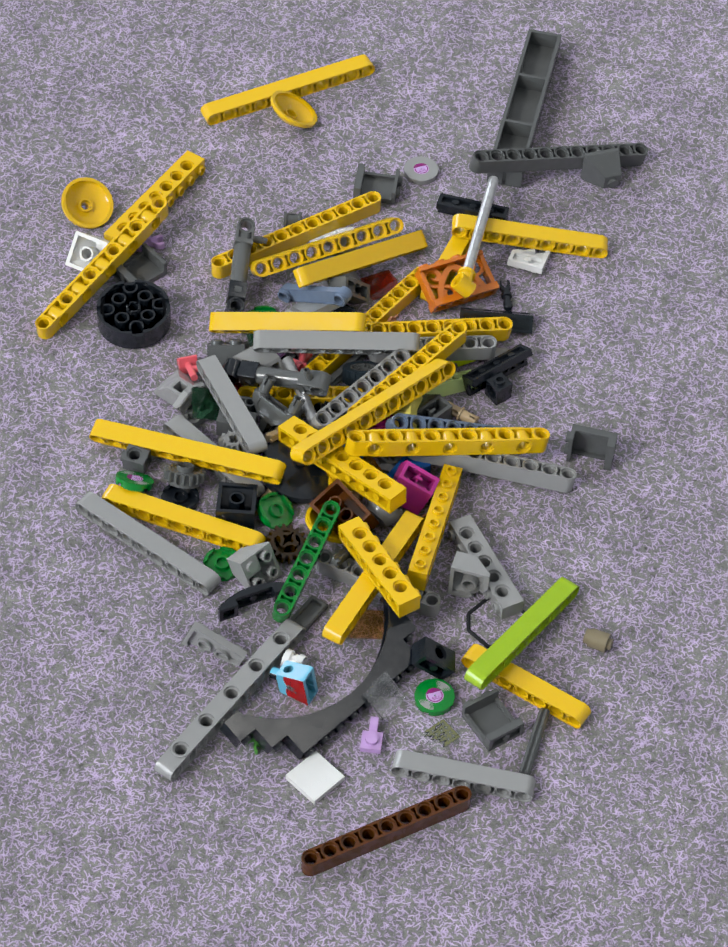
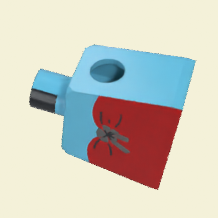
M287 660L281 668L274 666L270 670L269 677L277 680L281 693L307 706L318 692L312 666Z

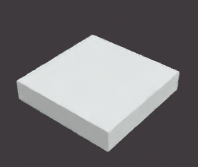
M315 751L287 773L286 780L315 805L345 780V776Z

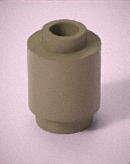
M587 628L583 637V643L587 644V647L605 653L607 650H611L614 639L611 638L612 634L596 628Z

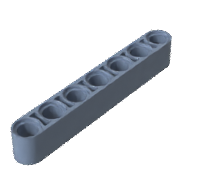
M398 413L388 418L385 423L386 429H415L412 425L413 422L416 424L417 429L430 428V425L434 428L502 427ZM395 420L398 421L399 427L395 425Z

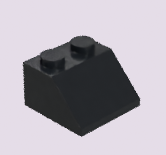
M219 482L216 518L254 529L258 485Z

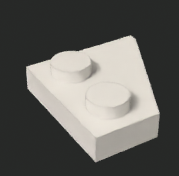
M535 249L512 250L507 265L531 271L532 273L542 274L551 251L535 253Z

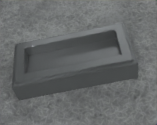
M311 595L292 616L291 620L306 628L307 632L327 610L328 604Z

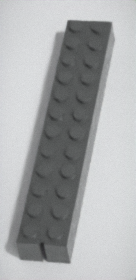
M533 29L528 30L493 149L532 148L559 55L562 35ZM525 171L487 173V182L490 176H496L499 179L498 184L506 182L505 185L521 188Z

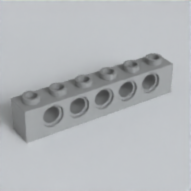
M469 514L450 521L447 535L450 541H454L456 551L476 555L490 573L489 588L483 592L485 599H489L493 612L498 614L501 620L521 613L524 600L472 516Z

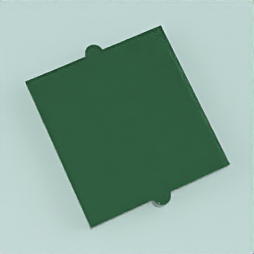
M192 387L191 404L193 419L217 421L220 408L209 389Z

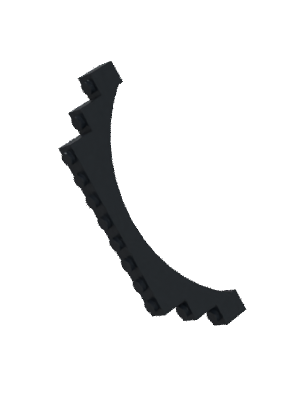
M382 596L380 601L383 603L384 628L380 650L371 671L353 692L323 710L293 718H259L244 715L237 711L223 723L220 728L221 732L236 748L241 744L245 746L254 738L267 754L272 750L277 752L285 744L299 760L304 756L306 758L316 751L314 747L319 743L321 746L324 745L331 738L329 735L332 732L337 734L345 727L344 722L348 719L353 721L360 714L359 710L362 707L367 709L374 702L373 698L375 697L373 696L374 694L380 695L379 697L383 696L388 689L387 687L384 688L383 683L386 686H389L391 683L396 685L403 678L401 675L405 671L409 674L415 668L412 665V649L407 643L414 638L413 633L417 627L406 615L399 618Z

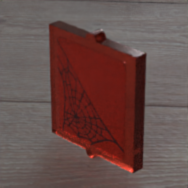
M390 270L360 278L362 282L370 285V297L372 300L383 298L398 284L397 279L393 277Z

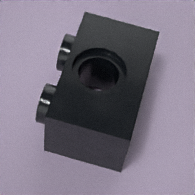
M427 636L412 644L413 666L441 680L455 673V651Z

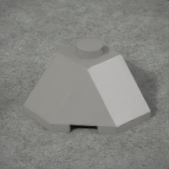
M457 551L451 565L448 594L468 599L473 597L474 593L487 591L490 581L488 570L476 555Z

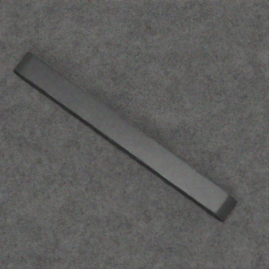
M642 143L476 150L470 161L469 169L477 174L582 169L585 153L618 148L621 167L640 166L648 153V148Z

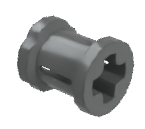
M284 211L283 227L302 220V212L294 214Z

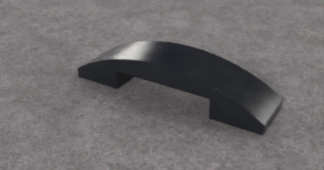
M285 582L258 584L235 593L219 606V621L238 616L239 608L269 598H273L275 602ZM292 592L285 593L289 597L294 596Z

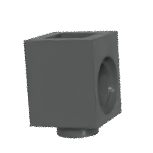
M129 444L127 449L123 450L120 458L123 469L145 474L152 461L151 451Z

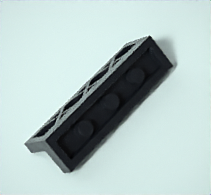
M440 193L436 209H438L439 213L453 216L456 214L478 216L482 202ZM492 204L488 218L508 221L509 207Z
M465 307L460 309V319L508 317L513 322L511 332L532 334L533 313Z
M519 344L462 375L466 394L471 396L486 388V380L500 372L508 376L528 365L527 358L533 355L532 349Z

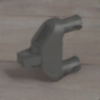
M270 374L265 375L260 387H257L252 395L256 413L261 419L258 427L262 434L267 433L275 425H281L292 416L299 418L298 413L305 403L304 399L301 400L302 397L295 395L289 408H287L272 397L269 392L276 382V378L272 379L273 376Z

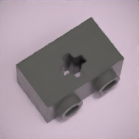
M347 275L330 278L329 287L346 286L352 291L353 296L348 302L349 304L369 303V284Z

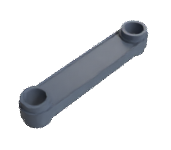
M288 282L279 289L277 295L280 300L286 303L289 301L320 303L343 307L351 300L353 293L346 286L326 287L309 285L299 288L298 285Z

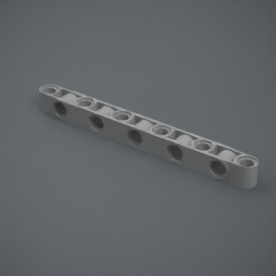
M290 618L286 619L158 759L154 771L171 782L175 781L216 736L223 723L234 715L269 677L272 667L280 665L286 650H293L306 633V628Z

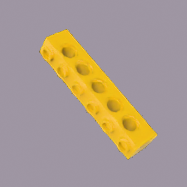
M358 516L338 525L339 539L396 615L401 618L420 609L421 594L417 588L414 589L409 577L401 572L399 564L396 561L394 562L389 551L381 546L379 538L372 534L367 522H363Z

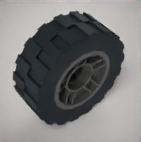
M352 361L342 366V382L351 386L379 363Z

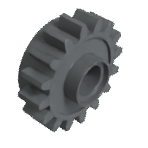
M189 462L171 463V465L166 464V467H164L163 476L171 486L182 489H194L206 480V469L194 466V464Z

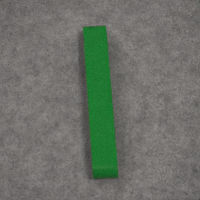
M327 501L322 506L274 603L272 617L278 623H283L286 619L290 618L331 535L340 512V506L335 501ZM326 511H333L335 514L330 515ZM318 527H325L327 530L321 531ZM311 543H316V544H318L319 546H318V547H313V546H311L310 544H311ZM308 559L311 563L306 564L302 560ZM298 575L301 576L303 579L296 580L294 576ZM292 592L295 596L289 597L285 593ZM284 609L286 610V613L282 614L279 613L277 610Z

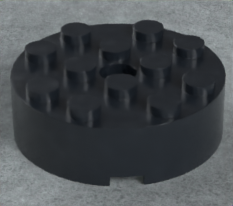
M135 279V282L126 283L120 281L106 288L98 298L96 306L98 329L107 341L116 346L128 349L145 348L160 341L169 331L171 309L168 295L162 288L152 282Z

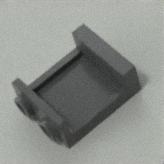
M359 163L354 183L353 198L376 191L381 195V203L395 205L396 198L399 199L400 188L398 186H402L403 176H400V169H396L395 175L365 172L366 164Z
M144 243L142 244V251L116 268L117 271L113 276L119 281H124V283L135 282V279L153 283L167 275L168 264L165 258L160 257L153 247H149Z
M573 424L572 430L567 431L565 442H569L565 444L564 454H567L566 461L570 462L572 454L604 460L603 469L611 471L618 433Z
M497 688L484 692L474 700H468L462 706L463 719L488 752L522 735L524 729V722L521 718L514 719L500 701Z

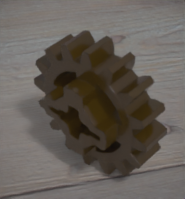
M282 524L281 528L276 525L274 530L270 529L265 542H270L276 559H281L282 564L285 560L289 564H291L292 560L296 561L306 541V538H304L305 533H299V527L293 529L292 524H290L289 528L285 524Z

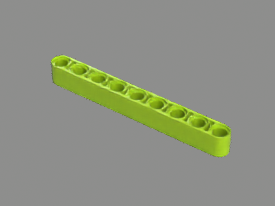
M564 577L559 578L468 668L464 680L480 690L485 689L573 601L580 587Z

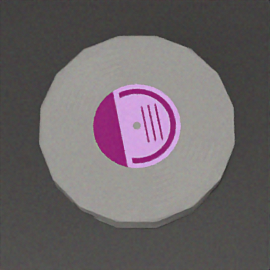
M423 156L409 159L404 166L405 178L411 183L412 181L416 182V185H428L434 182L439 172L436 162Z

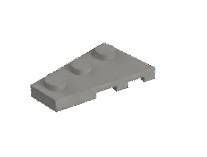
M196 621L182 642L185 646L189 644L197 646V650L203 653L210 651L214 653L216 658L236 666L241 664L248 653L241 646L231 643L224 636L216 634L208 629L206 625Z

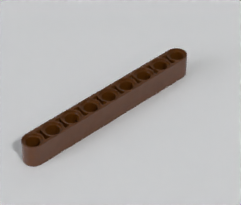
M457 786L304 851L301 856V870L307 876H315L463 813L470 808L472 792L466 786Z

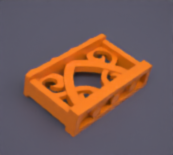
M479 250L476 263H478L480 268L473 280L476 284V289L467 298L462 297L449 284H445L446 278L451 271L458 273L459 268L464 266L467 253L461 256L457 254L448 260L440 259L434 264H423L418 267L415 278H417L431 314L494 295L500 288L499 284L495 281L482 250ZM434 274L436 278H430V280L434 283H438V285L430 284L427 281L426 276ZM481 274H483L487 284L479 277ZM431 289H437V299H435ZM444 289H449V290H451V291L453 292V294L448 295V293H447L448 290H444Z

